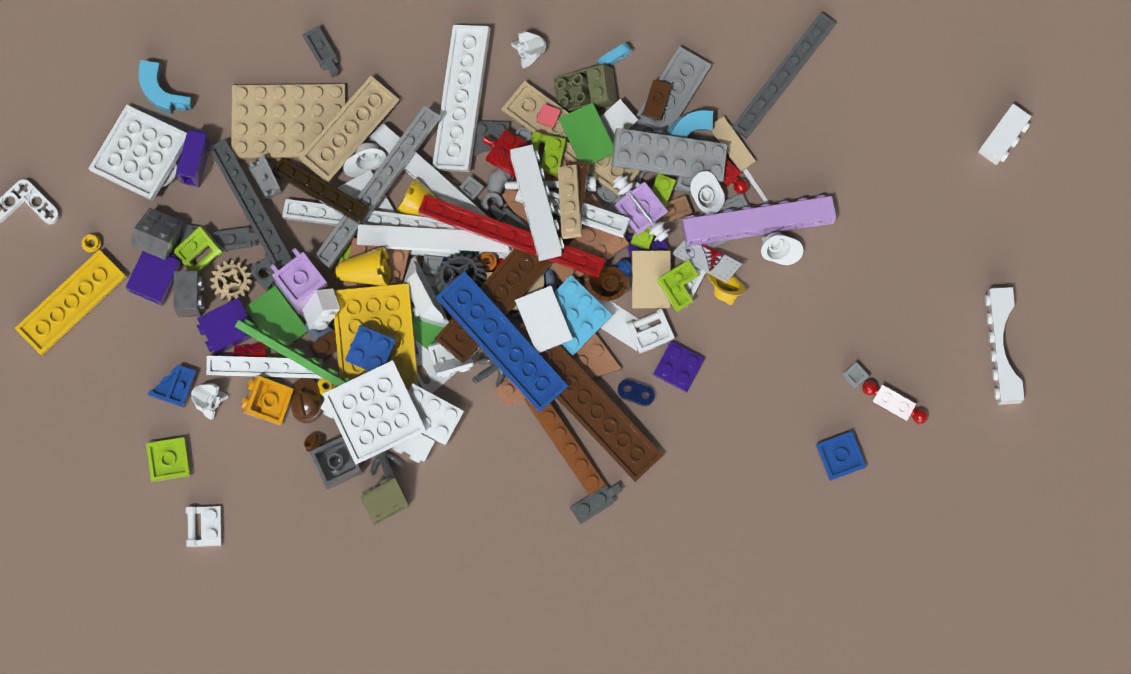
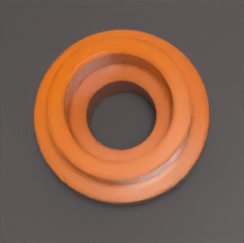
M486 252L479 256L478 259L483 264L486 272L492 271L496 267L497 260L492 253ZM490 259L491 262L490 264H485L484 260Z

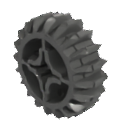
M463 252L461 256H458L456 253L453 258L448 256V261L442 260V266H437L438 272L435 273V284L440 293L464 271L469 277L475 271L472 280L478 287L486 281V271L483 264L477 257L473 258L471 254L466 256ZM451 273L452 276L449 279V282L447 283L448 276Z

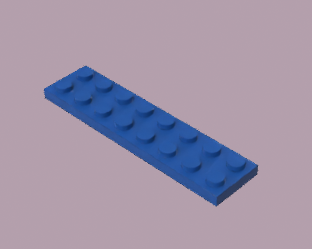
M465 271L436 296L441 305L539 413L568 388V385Z

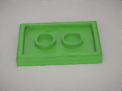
M593 103L558 118L579 162L588 163L590 166L613 155L614 145Z
M276 286L244 307L260 331L263 328L272 334L271 337L278 340L280 338L289 343L287 347L308 333L303 322Z

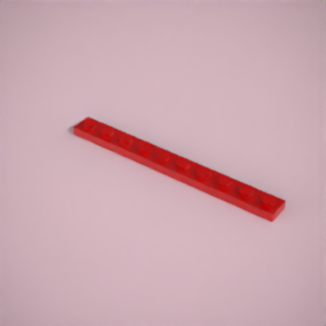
M424 195L418 214L537 256L531 232ZM564 245V248L561 249V256L546 259L598 279L605 263V259L567 245Z

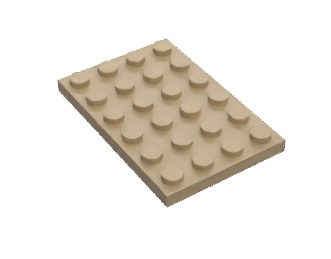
M345 84L232 85L231 150L237 160H259V157L264 155L266 159H281L282 157L298 159L346 104Z

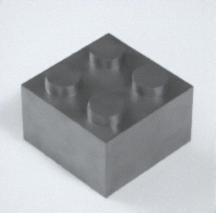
M149 208L134 227L130 246L165 260L181 240L184 222Z
M174 271V311L178 317H201L202 311H205V300L202 298V292H205V281H203L197 271Z
M343 436L310 451V455L327 490L362 474L359 465L355 464Z

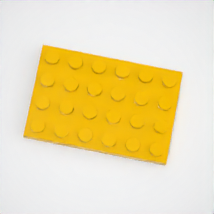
M409 283L334 290L340 306V310L334 317L340 378L344 379L347 377L353 380L369 372L345 361L357 330L361 325L396 340L387 363L394 360L408 391L413 383L418 386Z

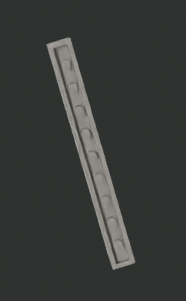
M423 106L356 198V200L371 209L360 225L364 224L439 121L440 115L426 106ZM343 216L315 254L314 259L331 269L358 232V224Z

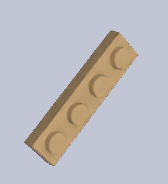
M576 164L558 167L562 237L563 239L582 237L578 167Z

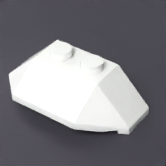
M413 257L403 284L409 283L413 314L415 317L419 316L423 322L444 328L449 320L436 299L417 259Z

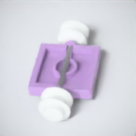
M619 176L613 181L615 184L613 188L619 189L618 195L625 194L626 196L618 201L614 207L622 216L630 218L629 226L637 236L647 228L652 227L649 234L656 236L654 241L659 240L661 242L669 236L667 232L670 229H664L663 225L665 222L657 223L656 221L668 213L667 209L645 182L632 191L633 182H627L628 176Z

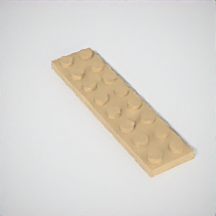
M524 81L502 107V112L522 127L527 128L531 133L539 132L543 135L566 139L563 156L570 160V162H579L559 119L554 129L536 122L543 104L561 110L559 118L568 114V112ZM612 156L590 165L588 175L596 176L598 183L619 198L622 195H618V188H613L615 185L613 181L623 175V177L628 176L627 182L631 183L642 172L611 167Z

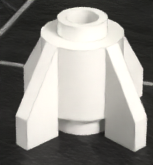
M522 31L518 33L519 41L512 42L511 46L517 49L520 57H522V68H526L545 52L546 42L537 34Z
M214 383L200 384L192 390L191 399L195 407L212 420L214 419L215 409L219 406L220 401L228 399V395L218 391L219 386Z

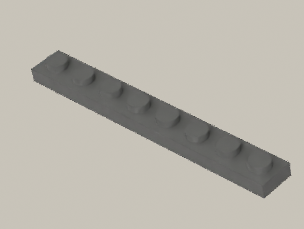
M820 12L733 124V130L746 139L750 136L836 24L834 21Z
M223 139L208 148L271 263L280 270L292 261V258L227 141Z

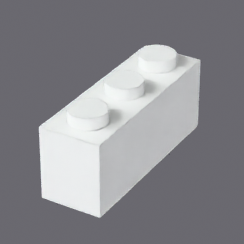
M1012 104L978 153L995 165L1000 160L1004 162L1010 154L1007 150L1010 146L1014 148L1021 139L1018 137L1020 132L1025 133L1031 125L1028 121L1032 116Z

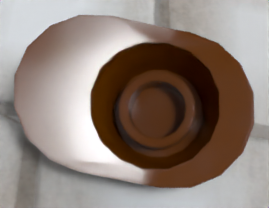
M310 378L298 379L291 387L294 389L290 398L291 409L294 417L299 422L312 423L319 418L321 413L319 387Z

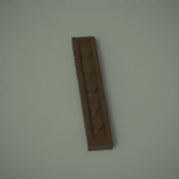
M284 157L272 169L273 175L359 225L371 210L367 205Z

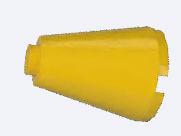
M416 178L396 210L406 215L425 217L418 214L424 195L436 199L439 198Z
M382 247L340 261L335 269L336 276L340 277L341 281L386 286L390 283L391 268L386 262V259L389 258L388 253Z

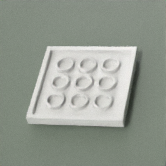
M126 104L88 169L153 201L182 153L187 133Z
M394 360L323 393L355 464L363 462L427 431Z

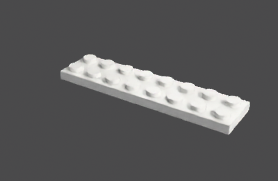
M453 25L432 167L437 171L470 172L491 30L489 26Z

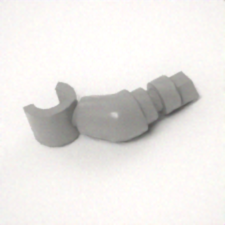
M499 168L491 172L487 188L489 194L480 202L481 211L486 213L489 209L488 200L495 201L496 206L499 208L503 206L502 198L499 195L502 193L505 183L508 182L507 180L511 179V175Z

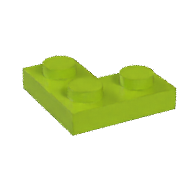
M689 260L656 280L676 312L694 302L684 287L685 284L699 276Z

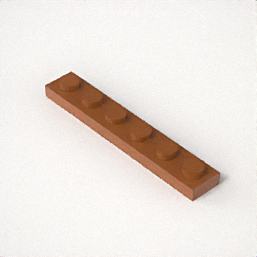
M524 399L587 494L591 495L605 486V483L552 405L549 404L539 413L527 399Z

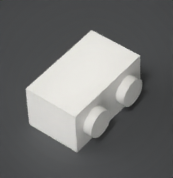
M333 289L316 290L302 309L309 330H323L327 328L340 310Z

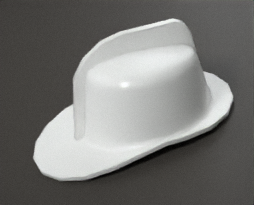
M363 143L358 146L355 155L346 160L343 170L349 177H358L369 170L372 171L379 168L387 156L385 152L379 149L377 143Z
M708 171L697 173L693 177L690 186L695 203L702 212H718L725 202L722 188L712 173Z
M773 232L762 237L761 255L768 261L790 265L799 261L803 255V246L796 239L787 237L780 232Z

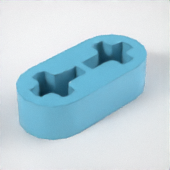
M624 43L603 55L597 62L599 65L604 64L611 67L630 55L632 50L627 43Z

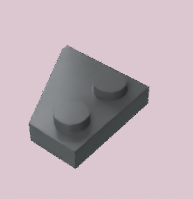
M477 121L472 158L485 151H490L491 147L482 143L483 138L487 135L496 141L505 129L509 131V122Z

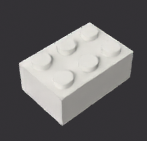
M413 383L408 392L427 430L423 434L446 445L464 411Z

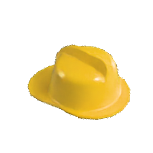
M707 273V277L714 285L715 297L726 302L728 305H732L739 295L745 293V286L734 275L727 282H724Z

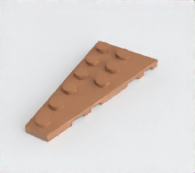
M596 333L571 356L591 379L621 370L619 364ZM509 379L494 389L505 406L526 399Z

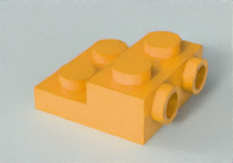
M259 375L254 376V379L251 378L247 385V389L250 390L248 396H244L241 402L242 413L281 425L294 389Z

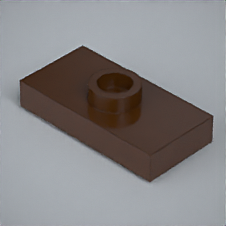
M653 79L642 116L661 121L671 89L670 84Z

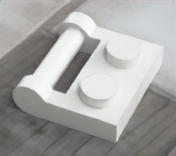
M661 308L656 310V313L634 322L629 321L626 323L639 354L675 339ZM658 319L660 320L661 324L637 333V328Z
M221 506L186 507L185 512L188 515V540H186V547L222 546ZM195 514H201V540H196Z

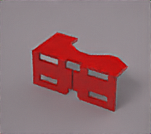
M261 342L254 343L252 346L248 344L235 346L233 356L267 357L265 352L266 345Z

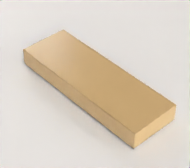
M724 116L713 123V130H710L718 143L727 144L726 154L740 172L756 163Z

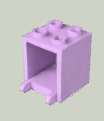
M293 248L292 252L296 258L280 270L274 264L270 265V267L274 271L272 276L276 286L300 315L303 313L302 309L316 290L329 288L325 279L304 252L300 254L296 248Z

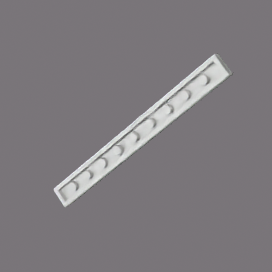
M290 199L285 200L282 215L283 219L331 226H337L344 216L325 204ZM375 210L372 211L363 224L462 230L428 217Z

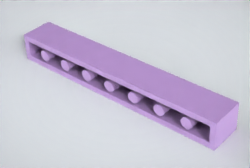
M820 195L810 200L801 198L797 202L789 203V201H782L778 205L763 204L758 208L744 207L739 211L725 210L720 214L711 212L701 217L691 215L683 219L681 227L685 246L688 247L773 232L834 224L836 213L832 196Z

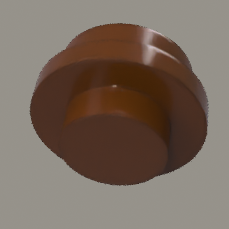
M310 434L304 441V447L309 453L322 445V438L319 435Z

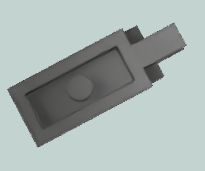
M318 26L302 34L320 68L322 67L323 71L328 69L332 78L339 75L338 69L335 66L338 64L337 56L320 27Z
M493 204L488 209L496 216L495 220L528 232L530 231V228L508 208L504 207L500 210Z
M249 227L211 232L212 238L224 251L251 248L256 246V242H260L254 230Z
M619 484L610 489L608 486L602 487L570 507V510L581 525L613 505V502L616 501L614 496L621 493L622 489Z

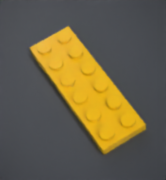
M98 250L19 323L15 330L43 356L127 277Z

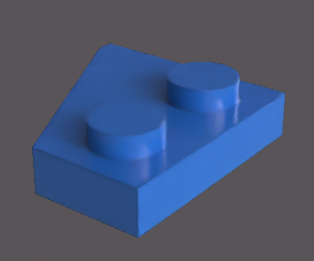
M177 365L153 390L148 392V396L184 408L197 371Z

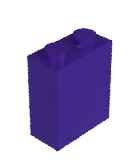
M201 130L187 131L176 172L181 184L200 187L209 153L208 147L211 146L207 135Z
M142 251L125 288L132 294L163 306L174 284V271H180L182 264L179 258L172 254H169L163 260Z
M239 298L197 318L200 324L196 326L201 336L206 335L208 341L205 344L209 352L214 351L215 355H219L252 338L235 327L238 320L244 321L247 319L250 321Z

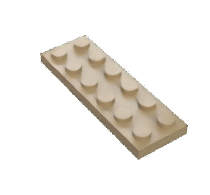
M370 76L298 159L328 183L344 165L346 160L353 155L358 146L367 139L394 108L399 99L375 78Z

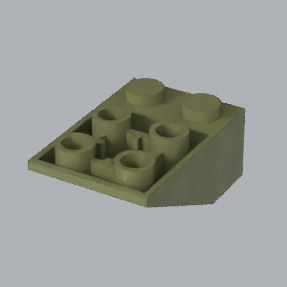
M604 64L553 78L556 104L568 113L591 103L598 110L611 107L617 102L613 69Z
M389 477L380 482V486L375 489L370 487L363 491V495L360 496L374 525L409 507L395 478L390 479Z

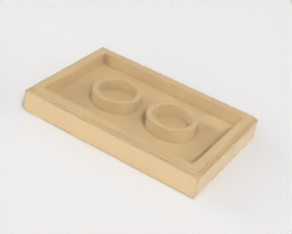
M632 251L631 308H670L669 300L656 281L661 276L670 272V251Z

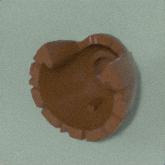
M606 261L599 279L587 274L584 276L585 285L589 293L594 298L603 302L618 300L626 293L629 279L622 270L616 267H607Z

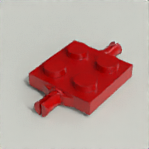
M506 129L496 141L487 135L482 140V143L491 147V151L485 161L516 178L510 158V150L532 144Z

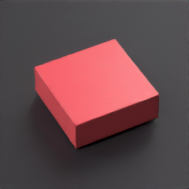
M543 104L536 122L554 129L561 110Z

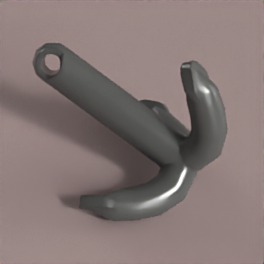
M489 357L481 358L477 361L481 365H492L474 376L473 383L481 382L497 370L496 386L503 382L505 374Z
M385 451L381 452L374 459L370 474L372 476L376 474L377 467L381 462L385 478L390 477V479H393L388 460L394 462L399 467L403 466V462L393 454L385 453Z

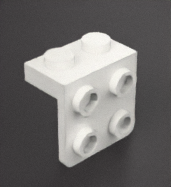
M433 343L427 345L437 376L448 377L453 372H465L474 366L471 357L462 363L440 344Z

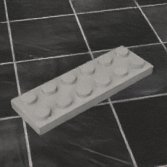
M616 128L611 167L693 178L699 172L708 171L716 177L718 182H723L727 144Z

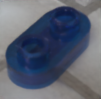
M623 380L618 385V395L624 400L643 407L650 406L654 401L655 394L650 387L631 380ZM629 386L631 391L625 392L623 388ZM647 393L649 397L647 399L642 398V394Z

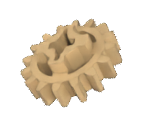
M231 260L230 265H227L225 261L223 262V267L217 265L218 271H212L215 278H210L211 283H215L211 286L212 290H216L214 294L216 296L221 294V300L224 301L225 298H228L229 302L232 301V298L237 299L239 296L245 298L244 292H250L248 285H252V280H249L252 276L250 273H246L247 267L241 268V262L235 265L233 260ZM240 273L244 277V283L239 280ZM234 278L236 283L231 282L229 285L227 280H232ZM219 280L224 284L222 290L219 287Z

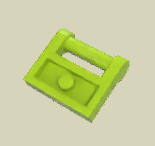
M533 132L531 140L534 151H538L540 142L545 143L541 165L538 164V167L543 168L544 174L558 176V167H561L566 139Z
M199 226L173 252L189 271H197L200 275L201 270L217 255L220 256L224 250L203 226ZM210 246L212 250L199 263L194 265L192 261Z

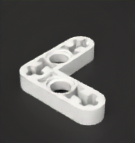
M28 180L18 181L0 197V205L2 204L7 210L6 212L3 209L0 211V223L8 218L24 202L45 223L54 224L59 220L57 209ZM22 185L27 186L28 191H22L20 187ZM15 191L21 197L20 199L14 194ZM13 197L15 198V204L10 207L6 206V199ZM40 197L42 198V204L37 207L33 206L32 200ZM45 207L50 213L53 212L54 217L52 219L50 217L47 218V214L43 211Z

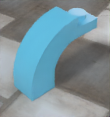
M140 60V86L147 100L155 108L168 114H172L173 107L179 111L192 110L193 102L191 97L172 95L160 88L159 80L162 68L159 63Z
M701 110L684 114L669 126L665 135L686 138L692 131L713 130V111Z

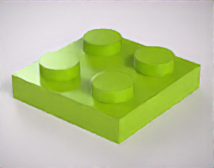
M185 437L146 443L151 482L190 476Z

